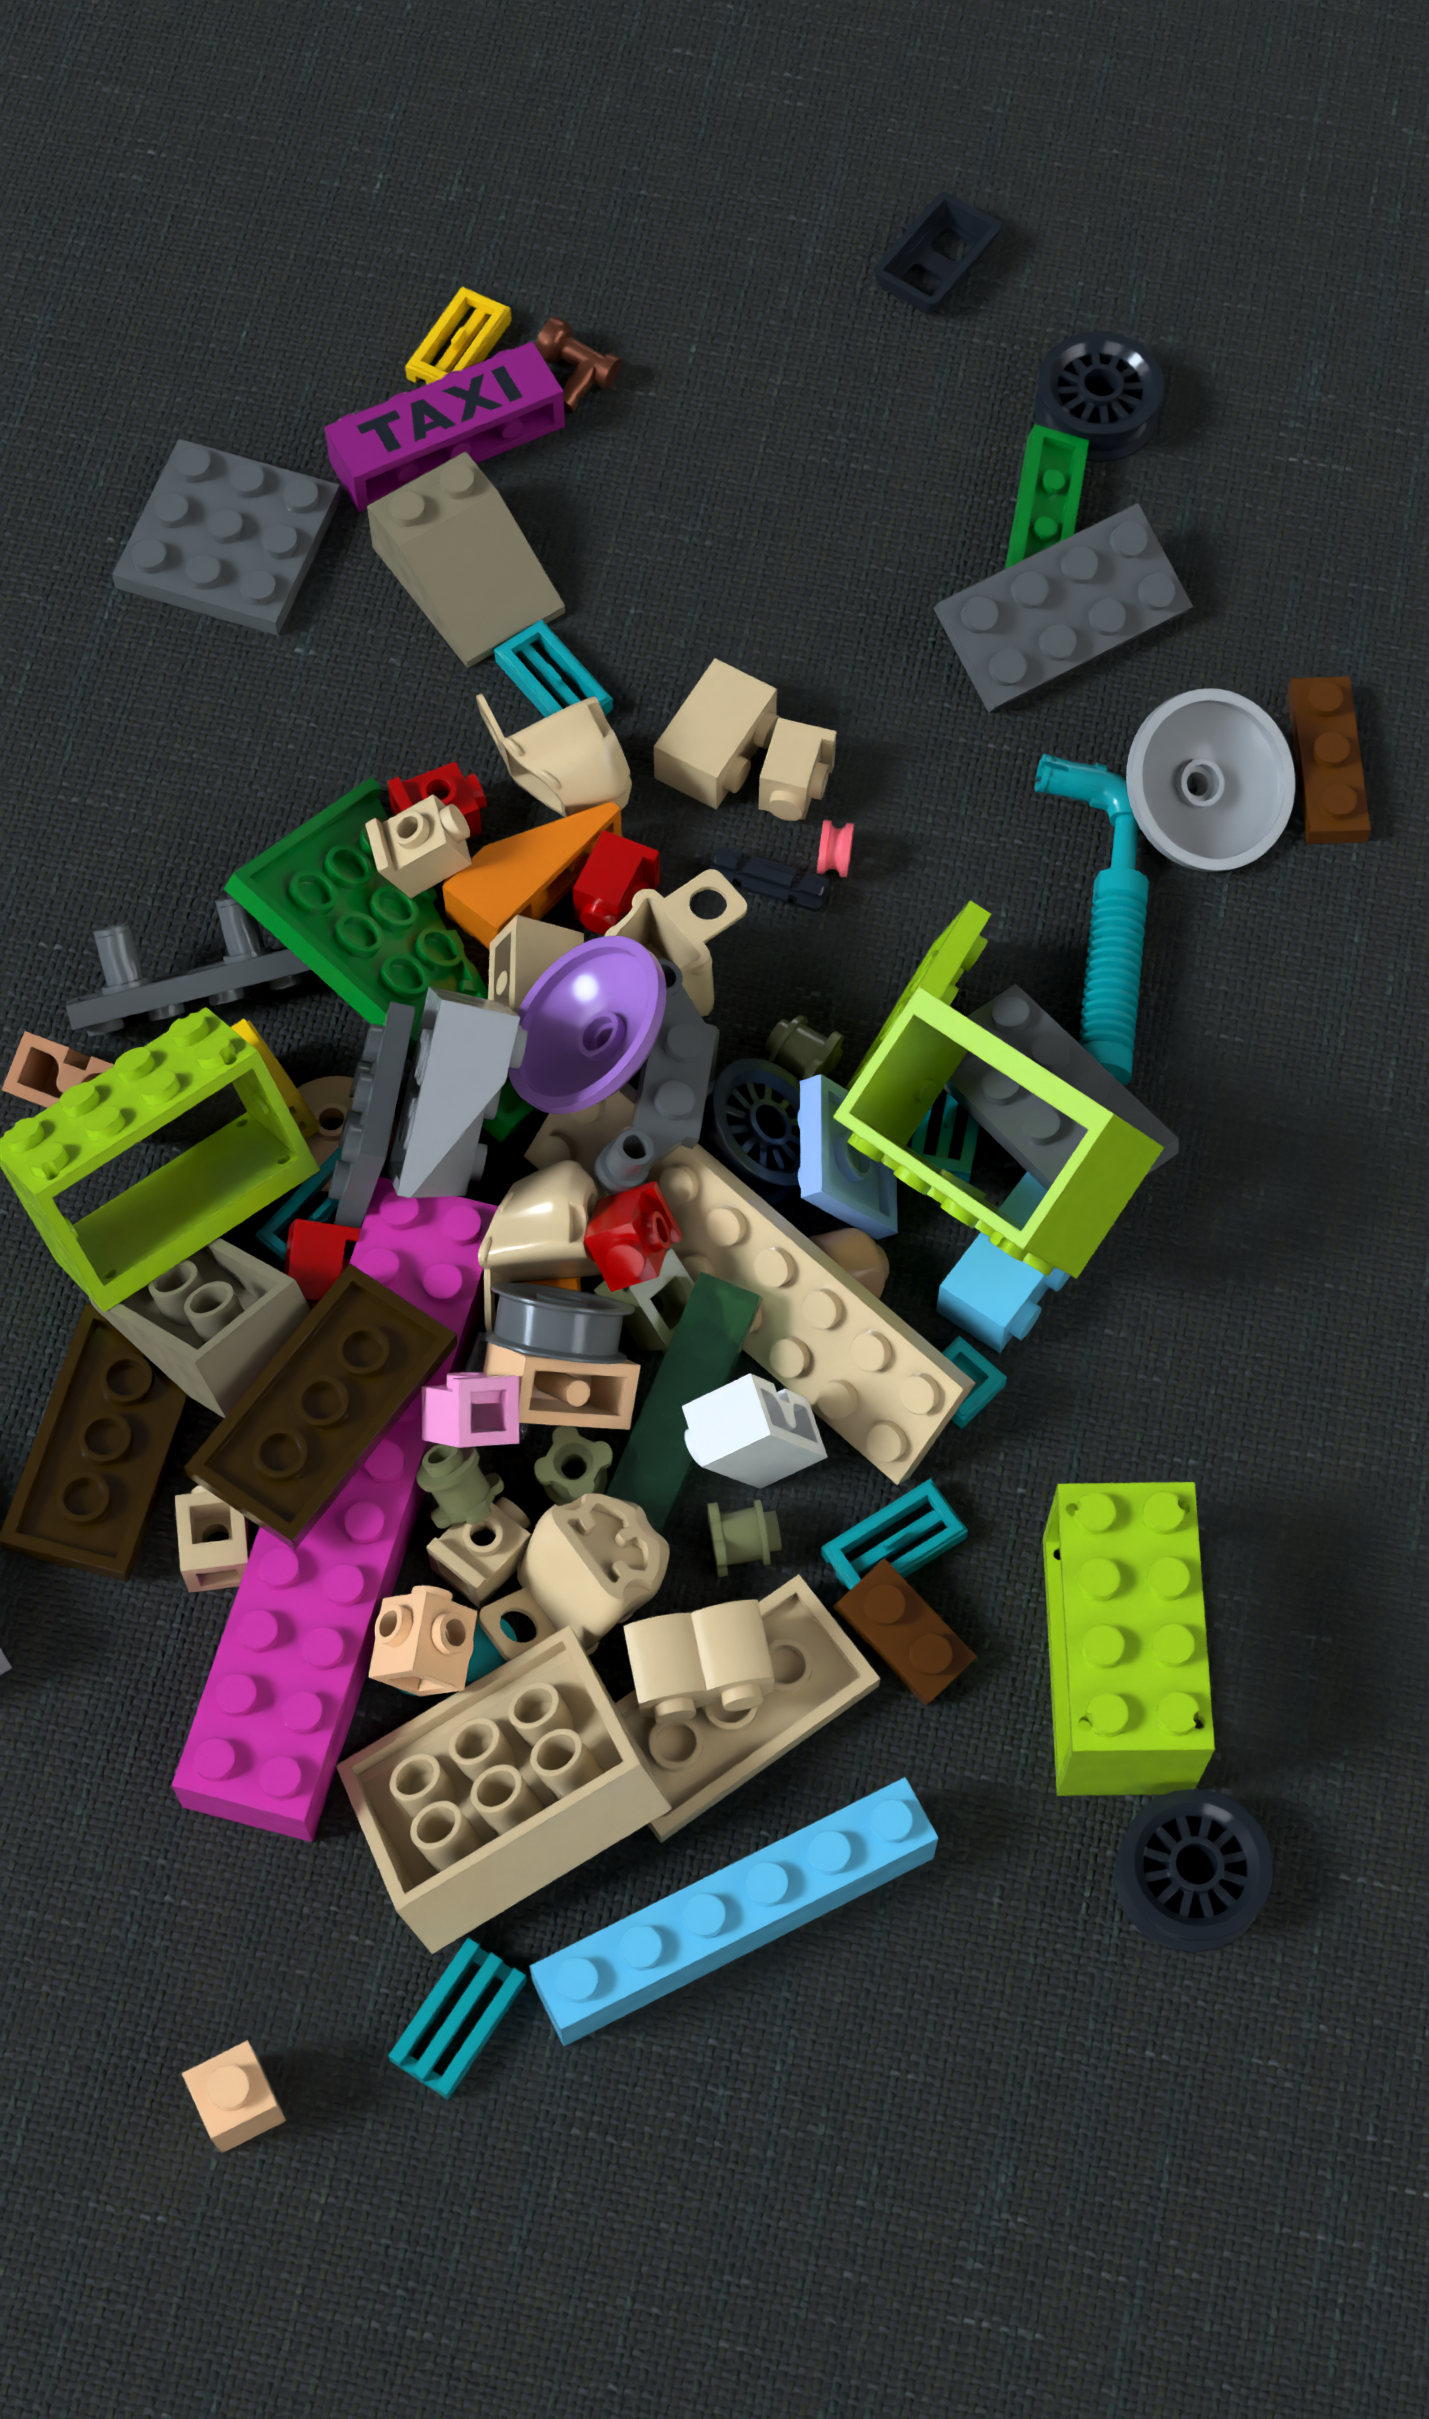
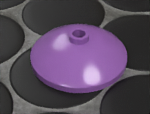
M605 936L592 939L571 949L541 975L528 992L517 1012V1015L520 1016L519 1025L522 1026L523 1030L528 1031L527 1042L520 1068L509 1067L508 1074L515 1091L521 1098L543 1112L551 1114L573 1113L607 1099L636 1074L652 1051L664 1019L666 981L657 958L643 945L633 939L622 936Z

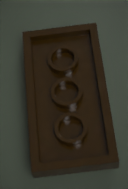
M350 1263L184 1467L187 1476L287 1546L296 1550L418 1396L422 1386L429 1382L458 1345L457 1334Z
M85 1303L1 1530L0 1546L2 1550L129 1582L193 1398L186 1394L91 1304Z

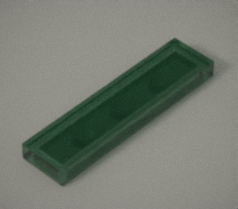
M702 1271L698 1276L606 1492V1496L639 1505L645 1512L649 1524L662 1537L695 1461L685 1441V1431L689 1427L682 1406L727 1385L763 1300L758 1294Z

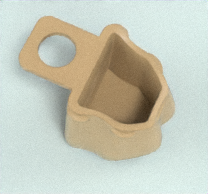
M482 693L476 696L482 718L507 765L511 777L520 787L540 802L564 817L610 801L618 805L621 810L628 804L632 781L629 776L630 769L618 739L608 724L599 701L595 696L570 705L507 738L504 737Z
M714 869L705 870L665 898L653 889L638 891L632 899L633 908L604 935V937L622 936L633 939L648 949L657 960L665 959L676 964L683 976L682 985L701 1017L708 1016L714 1005L712 958L705 943L743 918L747 912L745 899L719 871ZM713 890L725 898L727 907L724 913L715 919H701L694 915L690 909L689 904L692 897L700 891Z
M570 1160L560 1161L514 1182L497 1208L478 1252L479 1264L484 1269L486 1331H493L495 1328V1292L491 1290V1285L494 1283L602 1275L584 1240V1235L597 1200L607 1197V1195L597 1184L592 1173L582 1169L579 1163Z
M586 1493L571 1503L562 1506L555 1504L538 1521L524 1557L518 1563L517 1579L522 1589L483 1607L478 1614V1623L507 1662L568 1625L575 1632L587 1655H590L597 1649L598 1641L617 1623L628 1620L634 1611L656 1595L667 1570L670 1554L669 1545L649 1524L643 1509L633 1502L602 1494ZM511 1611L527 1615L535 1624L536 1637L526 1643H519L509 1639L501 1629V1616Z

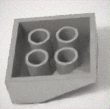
M429 986L387 1169L397 1195L408 1198L466 1196L469 1180L480 1182L487 1155V1145L478 1143L483 1118L494 1120L500 1100L501 1088L506 1082L509 1067L520 1068L528 1031L523 1030L522 1026L519 1025L520 1016L504 1003Z

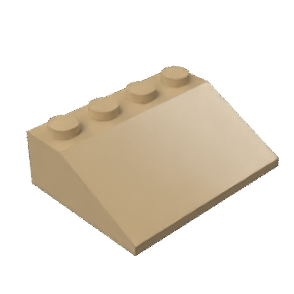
M570 1625L336 1765L396 1911L432 1954L672 1809L646 1757Z

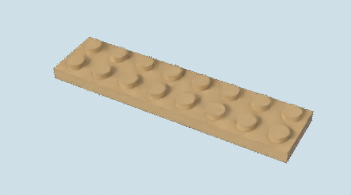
M626 1083L607 1099L581 1111L568 1114L549 1113L524 1157L539 1170L560 1161H574L579 1163L582 1169L590 1171L594 1176V1163L603 1148L609 1142L616 1140L622 1132L631 1129L637 1090L629 1083ZM696 1143L693 1149L681 1145L651 1167L642 1185L656 1181L675 1218L682 1237L681 1241L670 1244L669 1248L673 1249L712 1310L706 1317L787 1389L808 1398L812 1411L896 1485L909 1479L975 1385V1382L698 1143Z

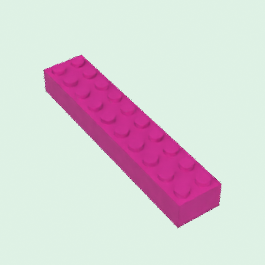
M379 1177L360 1231L359 1242H356L350 1263L457 1334L458 1345L425 1386L447 1384L448 1373L464 1372L485 1307L484 1269L479 1264L478 1252L499 1206L459 1196L403 1197L397 1195L390 1179ZM422 1390L296 1550H293L259 1527L171 1785L183 1808L313 1842L337 1768L336 1765L339 1762L372 1659L376 1638L375 1624L381 1611L383 1598L392 1597L425 1494V1490L417 1482L416 1475L419 1467L422 1465L425 1454L431 1448L440 1444L422 1440Z

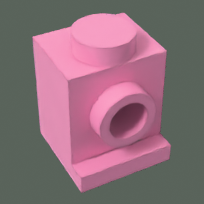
M456 1372L447 1374V1384L422 1386V1440L459 1448L519 1443V1376H487V1373Z

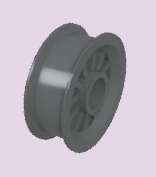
M501 1282L491 1285V1290L499 1294L500 1297L495 1328L493 1331H487L483 1334L485 1341L509 1350L558 1360L593 1364H619L626 1362L627 1356L618 1351L623 1317L624 1315L633 1314L635 1311L634 1306L606 1296L561 1287L514 1282Z

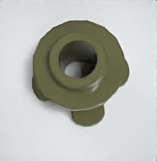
M798 1015L792 1022L782 1019L771 1032L764 1048L765 1051L771 1054L769 1062L784 1068L801 1081L820 1074L827 1077L836 1067L843 1054L841 1044L845 1036L835 1031L827 1038L807 1025V1017Z
M574 1426L558 1427L552 1434L553 1445L547 1455L539 1458L534 1466L535 1476L543 1484V1489L549 1500L557 1506H562L577 1500L586 1493L604 1495L608 1483L606 1468L610 1467L613 1460L610 1446L606 1442H592L580 1436ZM572 1472H579L583 1474L578 1478H569L566 1476Z
M438 1444L431 1448L423 1457L422 1465L418 1469L416 1478L419 1486L427 1492H432L439 1504L431 1513V1518L438 1528H446L453 1523L467 1522L469 1525H474L483 1521L491 1513L490 1505L493 1499L504 1489L505 1485L500 1475L497 1473L483 1475L478 1466L479 1455L475 1446L459 1448Z
M754 1500V1507L720 1513L717 1502L707 1504L709 1529L718 1577L728 1576L727 1566L732 1564L762 1560L763 1566H768L771 1564L770 1552L782 1550L776 1511L763 1512L761 1500Z

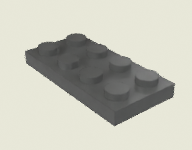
M1139 503L939 602L933 609L989 713L1186 613L1193 606Z
M1017 984L967 1016L968 1019L1162 1145L1164 1149L1146 1176L1179 1153V1138ZM969 1050L944 1086V1089L1047 1191L1088 1132L1087 1128Z

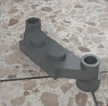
M658 959L666 981L664 1019L655 1045L641 1067L631 1129L622 1132L616 1140L609 1142L594 1163L593 1173L595 1180L600 1188L610 1195L641 1186L647 1178L651 1167L681 1145L693 1149L700 1137L717 1026L706 1024L682 985L683 976L681 970L676 964L665 959Z

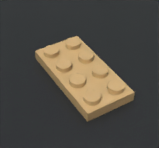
M799 1574L759 1602L775 1683V1691L763 1695L764 1701L761 1704L739 1711H727L723 1708V1704H707L696 1708V1715L689 1720L674 1724H658L655 1717L641 1718L636 1690L615 1703L672 1808L647 1824L660 1843L879 1687L880 1677Z

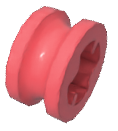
M823 821L817 874L825 875L828 870L834 869L839 873L840 877H848L854 823H846L843 828H835L832 825V821Z

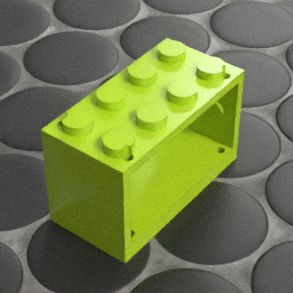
M921 987L917 988L833 1116L834 1119L853 1131L847 1142L874 1161L882 1162L894 1170L893 1175L924 1195L928 1194L942 1204L940 1207L967 1226L975 1227L989 1236V1242L1014 1259L1020 1262L1024 1261L1048 1277L1056 1267L1070 1276L1078 1278L1164 1149L1162 1145ZM968 1050L1088 1129V1132L1025 1226H1022L984 1199L987 1195L986 1193L947 1170H941L906 1146Z
M207 1007L197 1013H190L186 1018L177 1019L170 1026L169 1031L144 1047L134 1048L125 1052L116 1060L113 1067L89 1082L72 1086L62 1094L58 1102L33 1118H26L16 1122L15 1126L11 1130L6 1131L4 1136L0 1138V1167L56 1262L103 1313L320 1171L259 1051ZM232 1082L247 1110L246 1113L74 1225L71 1224L65 1215L62 1216L52 1199L54 1196Z
M1195 1482L1057 1484L1043 1535L1057 1796L1164 1795L1177 1790L1196 1789L1215 1750ZM1058 1552H1060V1560L1054 1558L1057 1557ZM1194 1720L1202 1721L1204 1727L1196 1729Z

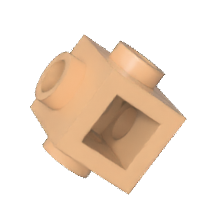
M415 1586L412 1588L411 1594L383 1598L381 1611L375 1624L376 1638L369 1678L417 1696L464 1690L469 1660L473 1652V1635L478 1611L453 1602L451 1592L434 1586Z

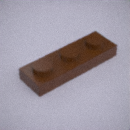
M1350 676L1291 678L1287 694L1306 843L1367 842L1371 828Z

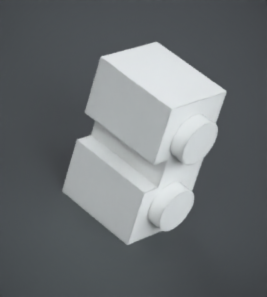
M751 1373L682 1406L689 1427L685 1431V1441L693 1459L705 1469L759 1489L827 1458L808 1398L788 1389L776 1392L774 1383Z

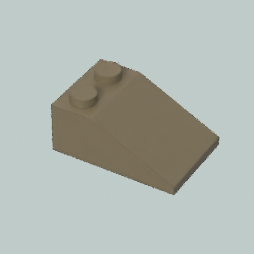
M467 452L458 455L367 506L374 550L467 668L494 654V649L541 619L546 624L565 613L564 603L499 492Z
M219 1237L105 1313L89 1297L93 1307L186 1394L223 1418L231 1411L311 1312L295 1279Z

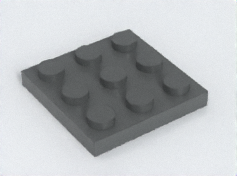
M178 439L112 574L115 588L278 636L342 499L340 485Z

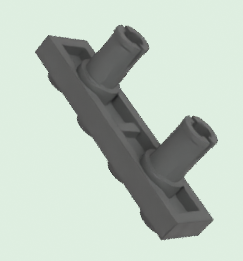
M232 896L215 901L228 950V955L223 957L224 961L151 979L150 975L143 976L129 922L97 929L93 933L107 985L101 987V992L67 1000L66 1010L72 1030L86 1027L88 1036H96L124 1028L122 1017L147 1011L149 1021H154L184 1013L183 1002L207 996L209 1004L212 1006L246 997L245 986L268 981L270 990L295 986L306 982L304 972L311 969L285 945L272 948L271 945H265L259 921Z

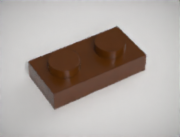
M885 1558L833 1606L837 1613L924 1706L929 1704L977 1657Z

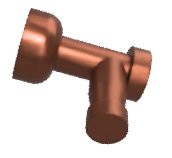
M553 316L546 322L535 343L536 348L546 363H556L564 359L577 366L563 390L564 412L568 414L573 413L579 404L578 400L588 392L593 383L604 389L609 388L616 379L622 365L620 357L612 353L604 356L575 340L571 325L558 316Z

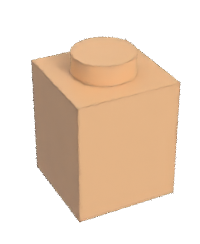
M248 2041L182 2073L207 2132L221 2153L286 2121L259 2059Z

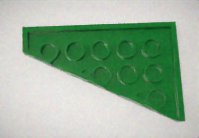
M370 777L235 871L224 887V890L370 1024L374 1023L383 1026L391 1001L415 1007L406 1057L412 1062L429 986L483 999H488V990L474 964L465 956L464 945L457 931L447 930L433 904L438 896L434 887L432 886L410 898L378 872L365 823L374 818L383 823L389 820L377 797L382 788L380 784ZM508 1073L506 1082L501 1088L500 1100L494 1120L483 1118L482 1127L500 1143L537 1111V1108L521 1098L515 1091Z

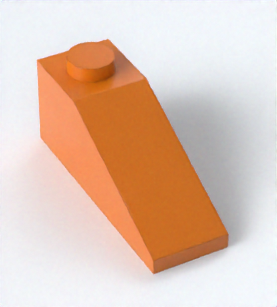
M610 801L484 846L471 858L472 864L445 879L442 888L446 917L489 951L492 940L516 915L539 921L574 887L602 831L605 830L622 837L621 808Z

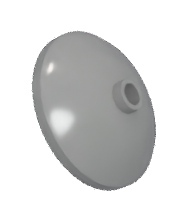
M1206 688L1188 691L1172 697L1158 706L1145 719L1136 733L1130 748L1126 783L1134 817L1152 845L1167 858L1181 866L1205 872L1226 871L1244 866L1267 852L1280 837L1287 825L1295 796V772L1288 744L1272 718L1261 707L1242 695L1222 689ZM1189 776H1191L1197 784V792L1195 795H1192L1187 787V779Z

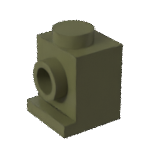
M672 1248L666 1251L658 1278L613 1292L610 1291L606 1281H603L594 1289L598 1295L623 1301L634 1306L635 1311L633 1314L624 1315L623 1325L641 1352L662 1350L664 1354H669L682 1348L695 1337L696 1331L693 1327L712 1312Z

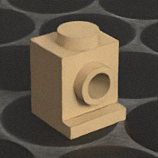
M778 718L759 778L760 810L769 811L774 816L784 820H805L811 798L822 799L828 775L832 773L835 763L837 731Z
M435 795L427 797L383 823L376 818L365 823L378 872L410 898L472 864L465 840L470 837V829L463 814L455 805L450 804L446 806Z
M201 1485L192 1489L191 1494L175 1495L180 1571L189 1593L240 1586L252 1551L249 1519ZM222 1532L229 1536L228 1540L206 1542L212 1534Z
M501 1497L495 1504L491 1503V1513L483 1521L474 1525H469L467 1522L453 1523L439 1539L435 1537L427 1546L431 1569L479 1609L488 1602L517 1570L518 1563L523 1559L531 1539V1534L526 1531V1528L531 1524L529 1518L517 1505L505 1497ZM483 1530H487L496 1537L487 1546H478L473 1543Z

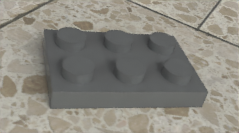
M391 1001L383 1026L374 1023L370 1025L362 1055V1060L370 1063L358 1061L349 1094V1098H353L352 1108L347 1111L339 1141V1147L343 1148L341 1161L337 1160L328 1198L339 1200L334 1225L361 1228L386 1159L415 1007Z

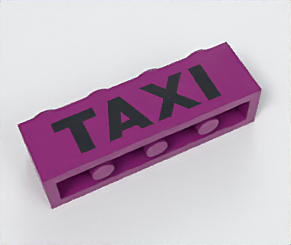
M532 341L515 349L503 350L493 358L464 370L452 371L441 379L413 391L396 394L390 400L359 413L347 414L337 422L325 426L329 461L358 512L366 510L367 506L464 452H467L475 463H479L565 427L563 390Z

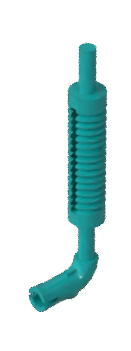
M1043 754L1036 773L1035 780L1039 781L1035 783V792L1059 795L1090 803L1089 807L1106 810L1111 825L1115 827L1111 868L1100 871L1094 881L1092 899L1094 906L1091 909L1093 916H1091L1090 920L1092 926H1090L1089 930L1091 936L1088 940L1090 947L1087 950L1089 957L1086 960L1088 967H1086L1085 974L1087 977L1084 981L1086 988L1083 991L1085 998L1082 1001L1084 1008L1081 1011L1083 1019L1080 1022L1082 1029L1079 1032L1081 1039L1078 1043L1125 1086L1131 1081L1141 976L1140 969L1142 965V948L1144 944L1143 938L1149 889L1147 877L1135 870L1140 827L1130 806L1126 780L1120 775L1108 771L1107 765L1096 763L1094 766L1085 763L1081 764Z

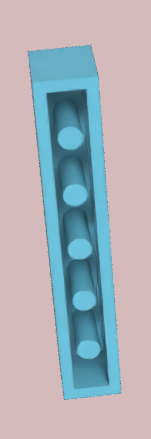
M906 1777L531 1965L533 1985L563 2046H566L932 1860L938 1836Z

